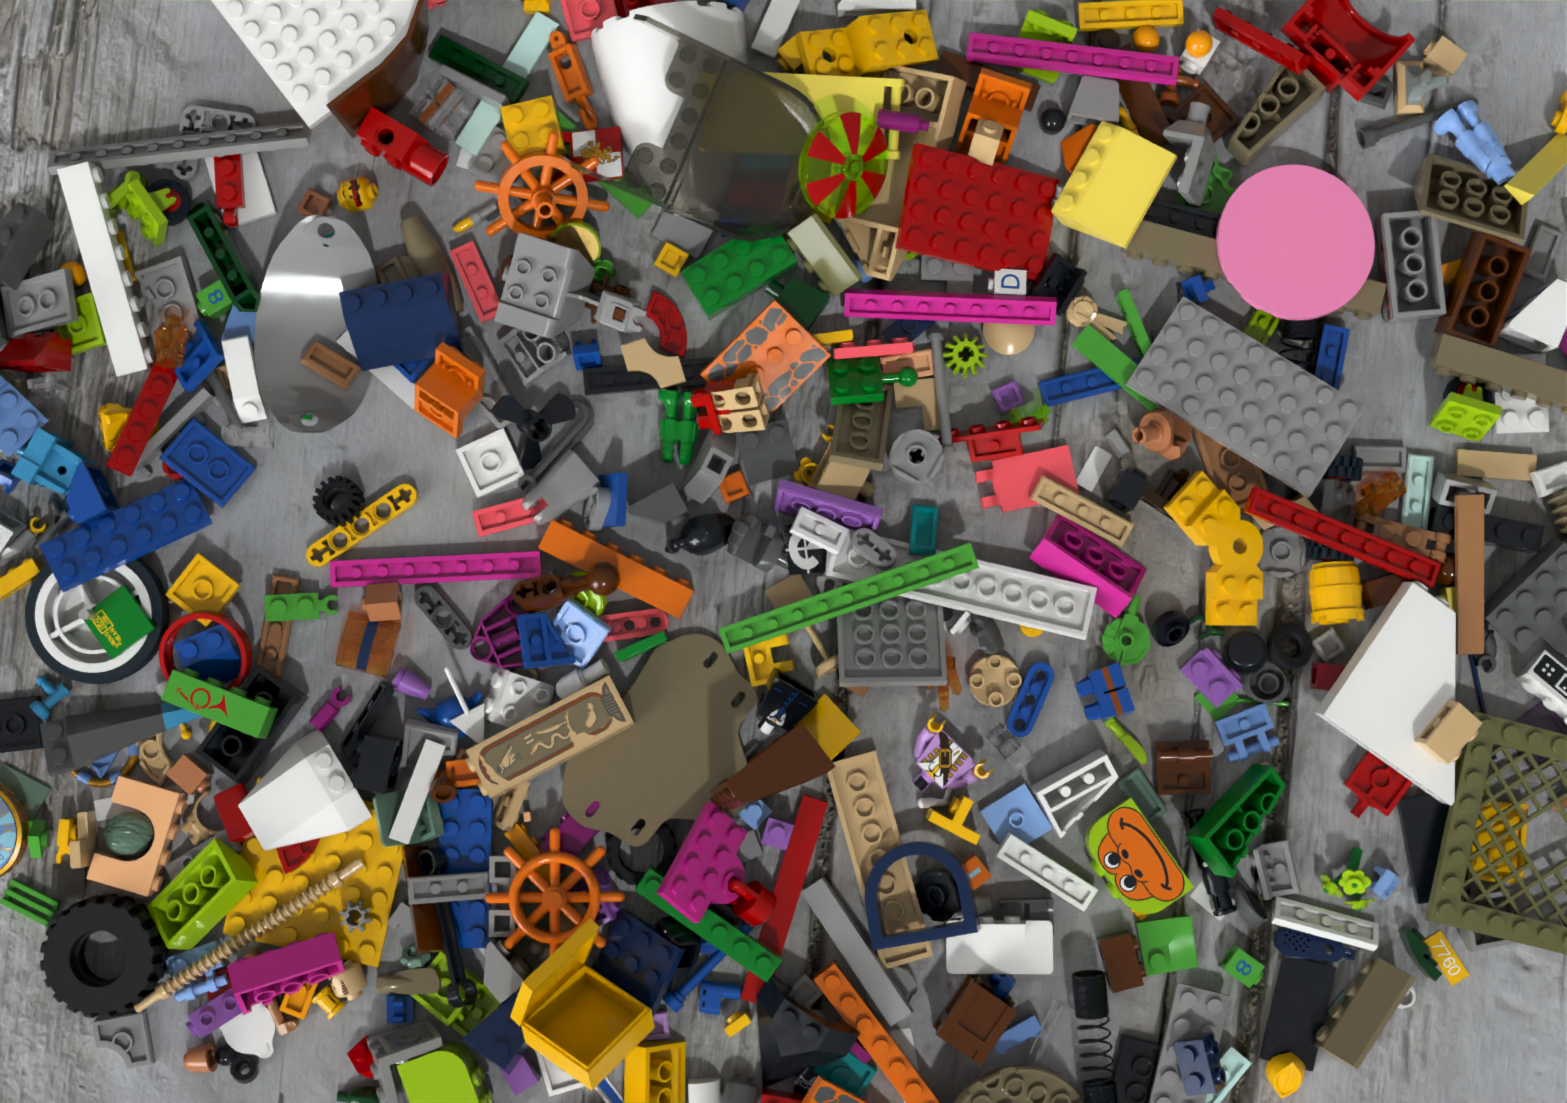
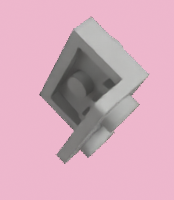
M1289 839L1261 843L1253 848L1251 862L1253 867L1257 868L1259 878H1257V888L1259 893L1263 894L1264 900L1301 892Z

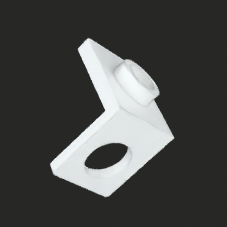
M952 609L953 616L950 620L944 621V629L951 635H954L956 631L960 634L970 622L967 620L970 613Z

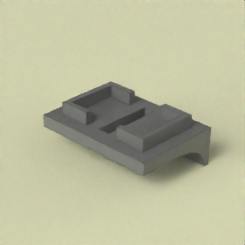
M1053 897L1000 898V920H1004L1005 916H1019L1020 920H1024V904H1029V920L1051 921L1054 935Z

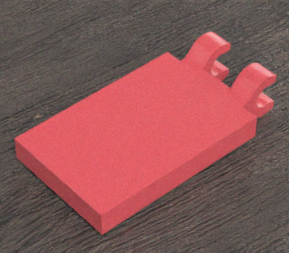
M1069 445L991 461L992 469L974 473L976 484L992 480L995 495L980 499L982 509L1000 505L1001 512L1004 513L1041 505L1029 498L1041 475L1079 494Z

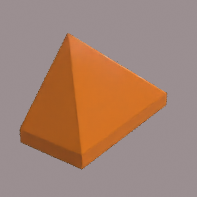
M1090 124L1061 141L1065 166L1071 174L1098 128L1095 124Z

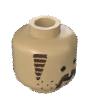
M347 959L342 961L345 971L328 978L336 997H347V1000L350 1001L363 994L362 989L366 987L368 982L360 963Z

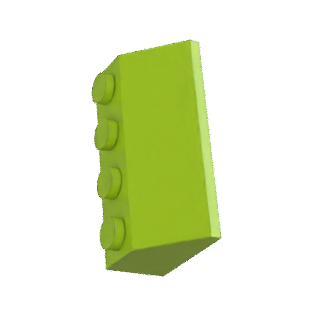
M214 838L156 896L147 908L168 949L191 950L258 883V880L247 860L221 840Z

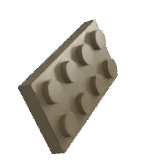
M883 384L884 401L837 405L829 462L882 471L893 386Z

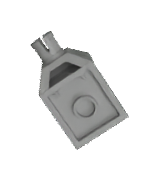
M1191 102L1187 119L1178 120L1164 129L1163 136L1175 150L1186 152L1184 173L1179 175L1177 181L1178 192L1191 206L1201 207L1215 159L1216 149L1211 132L1206 127L1207 117L1211 110L1210 106L1200 102Z

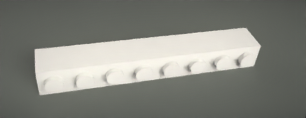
M91 162L57 169L116 376H125L149 370L155 361V356L152 348L148 347L145 337L148 336L145 323L140 321L138 314L140 303L138 298L133 296L131 290L133 279L130 271L125 269L123 260L126 259L123 246L118 244L117 241L118 227L116 221L110 217L108 208H111V202L108 194L104 193L101 182L104 179L101 169Z

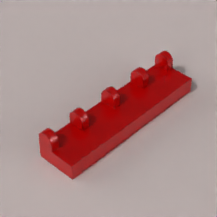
M1218 7L1212 15L1215 29L1300 76L1313 59L1312 55H1305L1293 48L1292 44H1286L1276 39L1270 32H1264L1251 25V22L1248 20L1243 21L1232 15V12L1227 9L1223 10Z

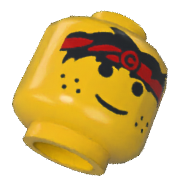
M365 176L344 180L337 190V199L340 206L350 213L372 209L376 198H378L377 186L375 183H371Z

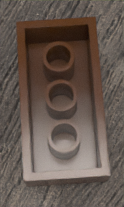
M1472 232L1445 301L1446 314L1439 317L1434 332L1438 334L1445 333L1494 349L1532 249L1485 232Z

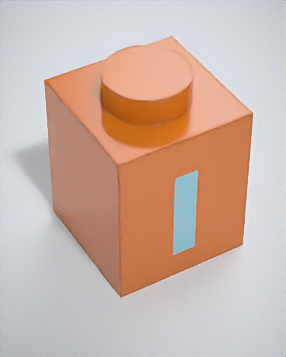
M974 853L962 861L971 878L973 891L992 877Z

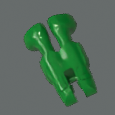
M658 390V399L664 403L666 409V418L660 420L659 427L662 462L672 464L675 452L674 445L681 444L679 464L689 465L699 424L693 421L697 408L692 405V392H683L682 420L678 421L677 410L681 392Z

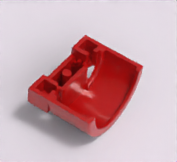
M1307 0L1280 30L1299 48L1298 51L1305 55L1310 54L1313 56L1307 69L1326 87L1325 91L1328 94L1339 84L1357 102L1415 42V38L1409 32L1402 36H1394L1373 27L1357 13L1349 0Z

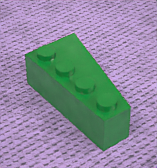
M1252 764L1185 834L1214 875L1234 877L1237 872V864L1241 858H1245L1249 851L1247 848L1254 835L1258 836L1262 829L1261 823L1266 814L1271 813L1285 789L1286 784L1271 765Z

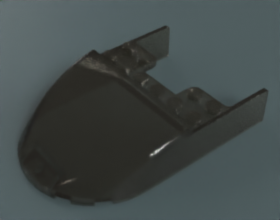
M635 14L634 20L677 40L678 47L666 73L665 85L670 92L684 98L663 148L648 142L637 145L620 181H614L574 162L571 167L722 235L742 241L775 238L790 231V228L800 220L806 219L815 208L808 194L806 184L828 178L831 162L807 156L812 141L819 131L829 139L824 120L820 118L814 108V104L794 87L651 17Z

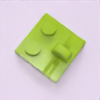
M92 292L75 297L79 321L54 328L55 333L61 334V338L72 340L71 356L107 345Z

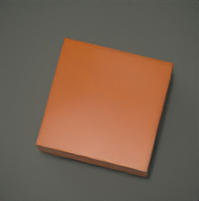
M741 470L726 475L719 485L726 504L750 495Z

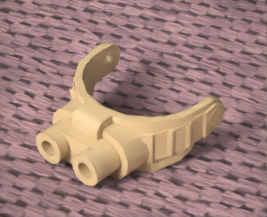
M208 789L197 799L192 813L186 817V822L180 826L185 835L190 833L192 836L190 840L195 846L221 832L205 828L197 818V807L211 792Z

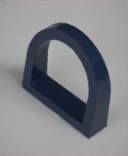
M926 841L904 843L883 855L870 872L865 888V908L872 951L977 933L981 929L969 873L961 860L945 847ZM910 855H925L940 861L949 869L956 881L963 921L887 934L879 897L880 885L884 874L895 861Z

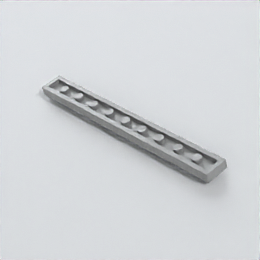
M305 122L53 150L51 151L47 168L50 175H58L57 169L84 162L95 163L96 167H99L101 170L120 169L128 166H146L155 163H172L181 160H198L208 157H224L234 154L302 148L310 145L312 129Z

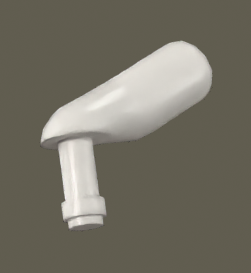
M946 789L943 799L934 797L920 798L918 806L920 808L945 807L949 804L948 799L952 790Z

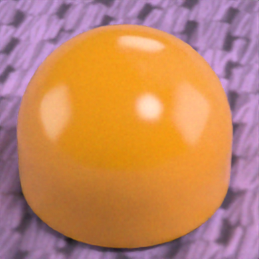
M1149 25L1139 27L1132 36L1133 45L1139 52L1143 53L1153 52L1160 42L1158 32Z
M1204 30L1193 31L1185 42L1187 53L1194 58L1205 57L1213 46L1211 35Z
M68 261L60 267V269L71 270L74 288H79L86 282L87 272L82 264Z

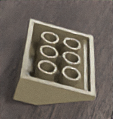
M1432 153L1427 154L1416 173L1414 196L1419 213L1518 243H1523L1528 201L1521 205L1504 187L1509 180L1497 185L1493 178L1488 179L1486 173L1484 174L1475 166Z

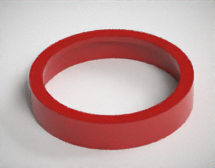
M201 610L187 614L169 626L159 646V663L167 682L172 670H177L173 660V643L176 635L188 622L201 618L223 625L232 633L239 645L242 660L240 673L237 679L226 688L230 690L232 686L239 688L245 682L252 666V648L245 631L235 620L217 611Z

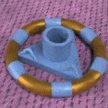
M136 743L129 746V757L122 769L109 777L105 776L119 751L91 763L99 778L93 777L81 769L70 771V773L77 780L89 786L109 787L116 785L118 776H129L135 768L139 758V746H136Z

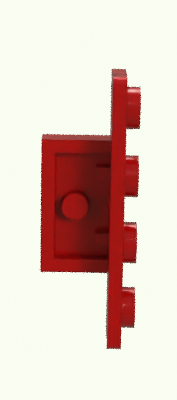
M1028 416L1015 423H1010V420H1002L994 423L995 426L985 427L984 424H976L970 426L969 430L959 431V428H951L952 443L967 441L971 463L1020 456L1024 453L1021 433L1041 430L1045 423L1043 418L1036 419V416ZM940 436L938 440L940 442V445H942V440Z

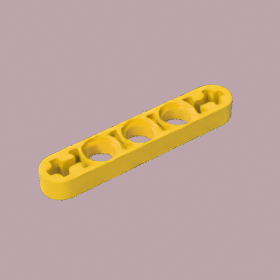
M409 484L398 485L363 511H360L359 514L361 516L359 518L354 516L352 518L354 523L350 524L346 521L345 527L338 526L313 543L306 551L307 561L315 567L328 565L330 561H334L413 507L418 501L417 490ZM402 490L411 491L412 494L409 496L411 500L409 502L402 500L397 503L401 507L399 510L389 500L392 496L394 500L401 498ZM383 503H387L391 508V513L386 518H380L377 513L378 506ZM361 518H365L369 522V529L364 533H359L355 527L356 522ZM339 533H344L348 538L347 544L342 548H338L334 544V537ZM326 541H328L329 547L332 550H334L335 553L332 555L331 551H327L322 555L324 559L322 562L320 560H314L313 557L316 555L315 550L317 549L319 551H323L326 548H328V546L324 544Z

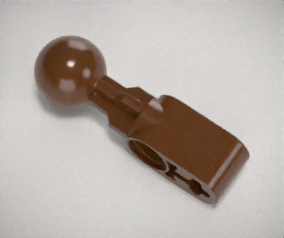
M1447 552L1445 562L1441 563L1435 582L1444 586H1454L1455 553ZM1390 573L1362 582V603L1364 609L1367 610L1389 603L1402 582L1413 581Z
M598 562L589 568L586 575L579 577L573 574L564 577L548 574L520 581L514 586L512 596L526 612L534 613L562 606L569 598L576 597L579 592L591 590L599 596L610 595L616 591L620 584V574L613 564Z

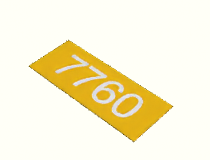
M1441 930L1423 941L1429 947L1428 950L1451 986L1469 976V973Z

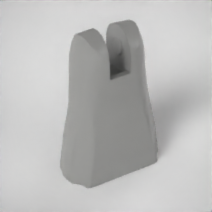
M569 449L525 496L521 505L525 511H528L537 505L540 500L544 499L548 506L533 518L538 525H542L587 499L593 487L602 486L597 477L578 455Z

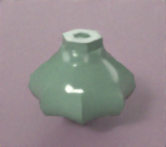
M411 943L402 950L400 962L412 969L426 968L427 962L431 959V953L417 955L415 943Z

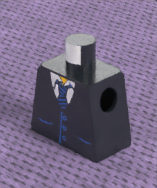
M774 667L757 702L758 714L763 717L757 725L758 728L768 735L772 733L776 726L786 731L791 730L817 705L816 691Z

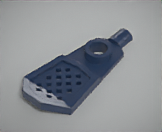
M1282 927L1275 932L1274 946L1284 957L1339 962L1341 958L1354 960L1355 950L1343 947L1342 943L1287 927ZM1325 945H1328V946L1331 947V949H1332V953H1331V954H1327V953L1324 951V946H1325Z

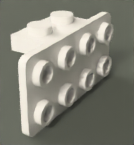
M978 916L981 927L979 932L946 938V969L950 974H1051L1053 972V925L1049 920H1020L1019 916H1005L1004 920H993V916ZM949 920L947 921V923L958 922L963 920Z

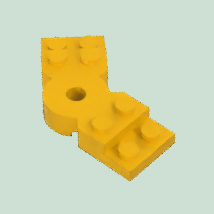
M1196 471L1163 508L1196 546H1209V553L1215 565H1212L1206 571L1205 625L1257 626V599H1263V572L1257 566L1263 554L1261 533L1251 522L1240 520V507L1224 489L1218 490L1203 471ZM1234 541H1235V543H1236V550H1235V551H1234V548H1233V543H1234Z

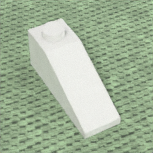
M243 335L223 339L221 342L232 396L241 424L267 419L270 409L265 404L260 392L254 352L249 336Z

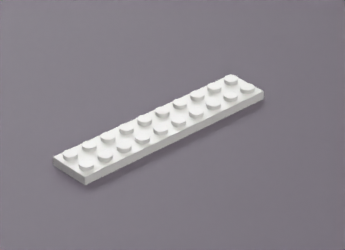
M849 529L840 552L837 555L834 553L831 555L826 578L850 584L885 571L877 569L853 549L852 536L855 530ZM859 537L860 546H862L865 543L872 548V546H870L868 543V537H865L864 539ZM881 537L896 551V562L891 569L929 557L909 554V543ZM876 550L880 555L879 561H890L889 553L882 555ZM936 550V554L941 553V552H944V551ZM977 559L979 565L977 569L898 595L1085 640L1097 588Z

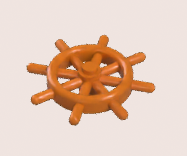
M555 130L549 132L546 151L530 152L519 156L509 141H502L500 147L511 163L504 170L499 183L478 180L474 184L475 189L478 191L497 194L498 206L502 217L486 227V234L493 236L509 226L517 234L523 232L545 240L546 234L552 236L553 231L561 223L567 221L574 222L575 220L581 221L586 209L608 211L610 204L607 201L588 198L587 187L583 175L600 164L599 157L592 156L579 166H576L566 157L556 153L559 133ZM543 166L539 182L529 168ZM553 167L565 173L564 176L550 184ZM520 174L530 189L512 186V183ZM571 183H574L576 187V196L558 193ZM513 196L528 200L512 210L508 197ZM555 204L573 206V209L565 218ZM532 209H535L532 225L519 219ZM550 217L556 223L550 226H542L543 220Z
M553 827L550 829L549 851L537 854L527 861L512 847L504 849V855L519 870L512 880L509 892L487 893L485 901L487 903H509L512 917L518 928L504 941L506 949H512L525 935H528L534 940L549 944V956H551L560 947L561 943L569 939L590 918L593 921L595 920L600 902H622L625 899V895L621 891H601L598 879L592 870V867L605 855V847L598 846L583 860L574 854L560 851V830L557 827ZM548 863L549 883L535 870L537 867ZM560 863L575 869L561 884ZM526 877L541 892H521ZM582 877L585 879L589 892H568ZM589 902V907L584 917L569 903ZM521 903H541L528 917L521 906ZM548 911L549 931L536 926ZM560 911L575 924L573 927L560 931ZM598 933L594 944L598 948H603L606 945V940Z

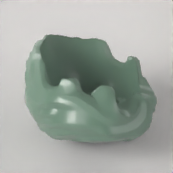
M138 812L118 814L111 818L104 827L105 843L112 853L121 856H135L144 853L148 849L149 841L154 836L151 821L148 817Z

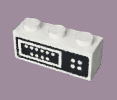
M1544 650L1532 657L1516 679L1527 692L1535 694L1543 701L1546 708L1555 711L1567 724V668Z

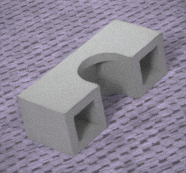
M493 853L489 856V883L492 885V893L509 892L512 880L519 870L504 853ZM491 903L488 937H509L518 928L512 917L509 903Z

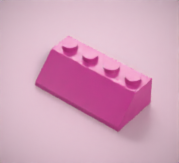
M1057 514L1029 557L1038 566L1044 568L1058 579L1096 587L1094 603L1115 618L1132 600L1147 570L1092 531L1060 514Z

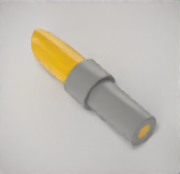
M493 201L482 209L469 214L468 217L453 226L452 230L461 233L473 225L476 226L483 222L485 218L499 211Z

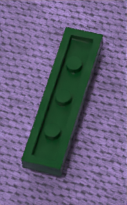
M440 35L428 55L431 61L439 65L445 64L506 95L513 104L520 102L530 85L527 79L443 35Z

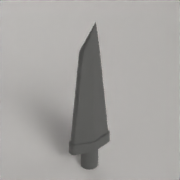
M214 368L204 379V382L210 388L233 424L243 429L239 416Z

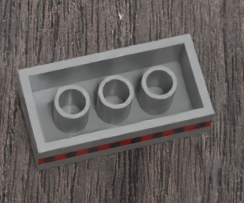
M1418 210L1383 213L1375 219L1380 279L1381 283L1387 284L1383 299L1385 323L1437 319L1445 315L1446 305L1437 218L1421 214Z

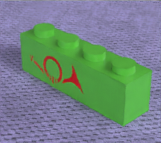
M184 667L183 671L172 670L161 700L256 738H267L278 708L270 706L271 700L256 696L255 699L246 696V690L232 686L231 690L222 687L223 681L209 676L207 680L198 677L199 672Z

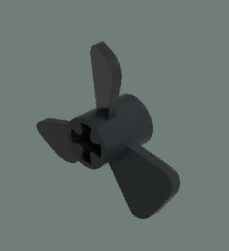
M557 393L539 413L533 409L525 410L511 395L501 397L491 410L496 418L516 423L517 429L526 436L519 459L520 467L525 470L534 469L542 460L539 442L545 441L550 436L552 424L570 421L576 416V410L570 399L562 393ZM532 423H533V426L535 427V429H534L533 431H531V429H530V426H531Z

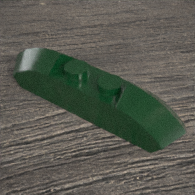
M209 200L197 203L188 212L187 220L229 298L239 312H257L261 299L258 284L229 229Z

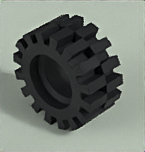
M336 476V480L329 477L327 478L329 482L327 484L322 481L320 483L323 486L322 489L316 488L315 492L318 496H313L312 499L315 502L313 508L316 510V513L328 524H332L335 527H338V524L341 527H345L346 521L350 524L354 523L352 518L354 516L357 518L361 516L358 510H364V506L361 504L365 503L362 490L345 476L344 478ZM340 493H345L347 495L346 503L340 509L333 510L331 508L333 498Z

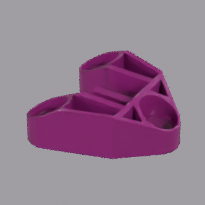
M512 594L481 619L470 644V653L476 660L502 668L523 666L521 645L502 654L499 653L500 649L520 641L519 632L515 626L493 636L491 635V631L513 622L519 615L528 613L525 610L517 611L514 609ZM482 641L488 643L490 647L488 655L484 657L479 656L475 650L476 645Z

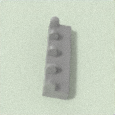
M203 387L147 442L135 469L140 470L149 478L152 473L147 466L157 456L160 457L164 453L163 450L176 439L193 418L203 425L207 420L201 413L212 403L219 408L222 407L214 394Z

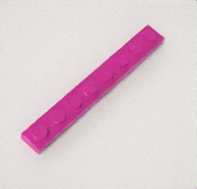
M972 32L969 35L966 61L1167 85L1176 84L1179 57Z
M847 288L845 289L844 317L1055 326L1057 297Z
M541 551L330 561V584L332 588L358 587L398 582L400 585L527 579L542 576Z

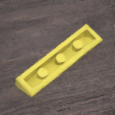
M1556 134L1504 185L1521 205L1535 196L1567 164V136Z

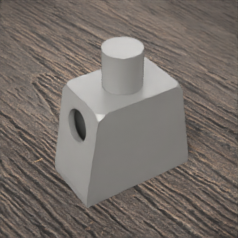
M1083 75L1068 112L1066 122L1084 126L1095 124L1098 127L1101 121H1105L1117 126L1119 122V82L1109 80L1107 77Z

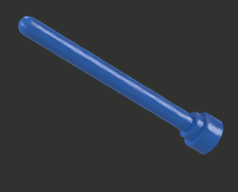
M745 922L739 927V929L747 934L754 928L748 926ZM718 949L678 990L675 988L673 991L666 993L662 998L663 1001L677 1013L684 1006L685 997L723 960L726 954Z

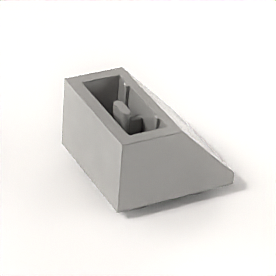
M494 937L486 946L483 983L500 1004L518 990L522 982L531 974L529 971L531 966L522 956L518 958L513 952L514 947L512 949L504 947V941L507 937Z

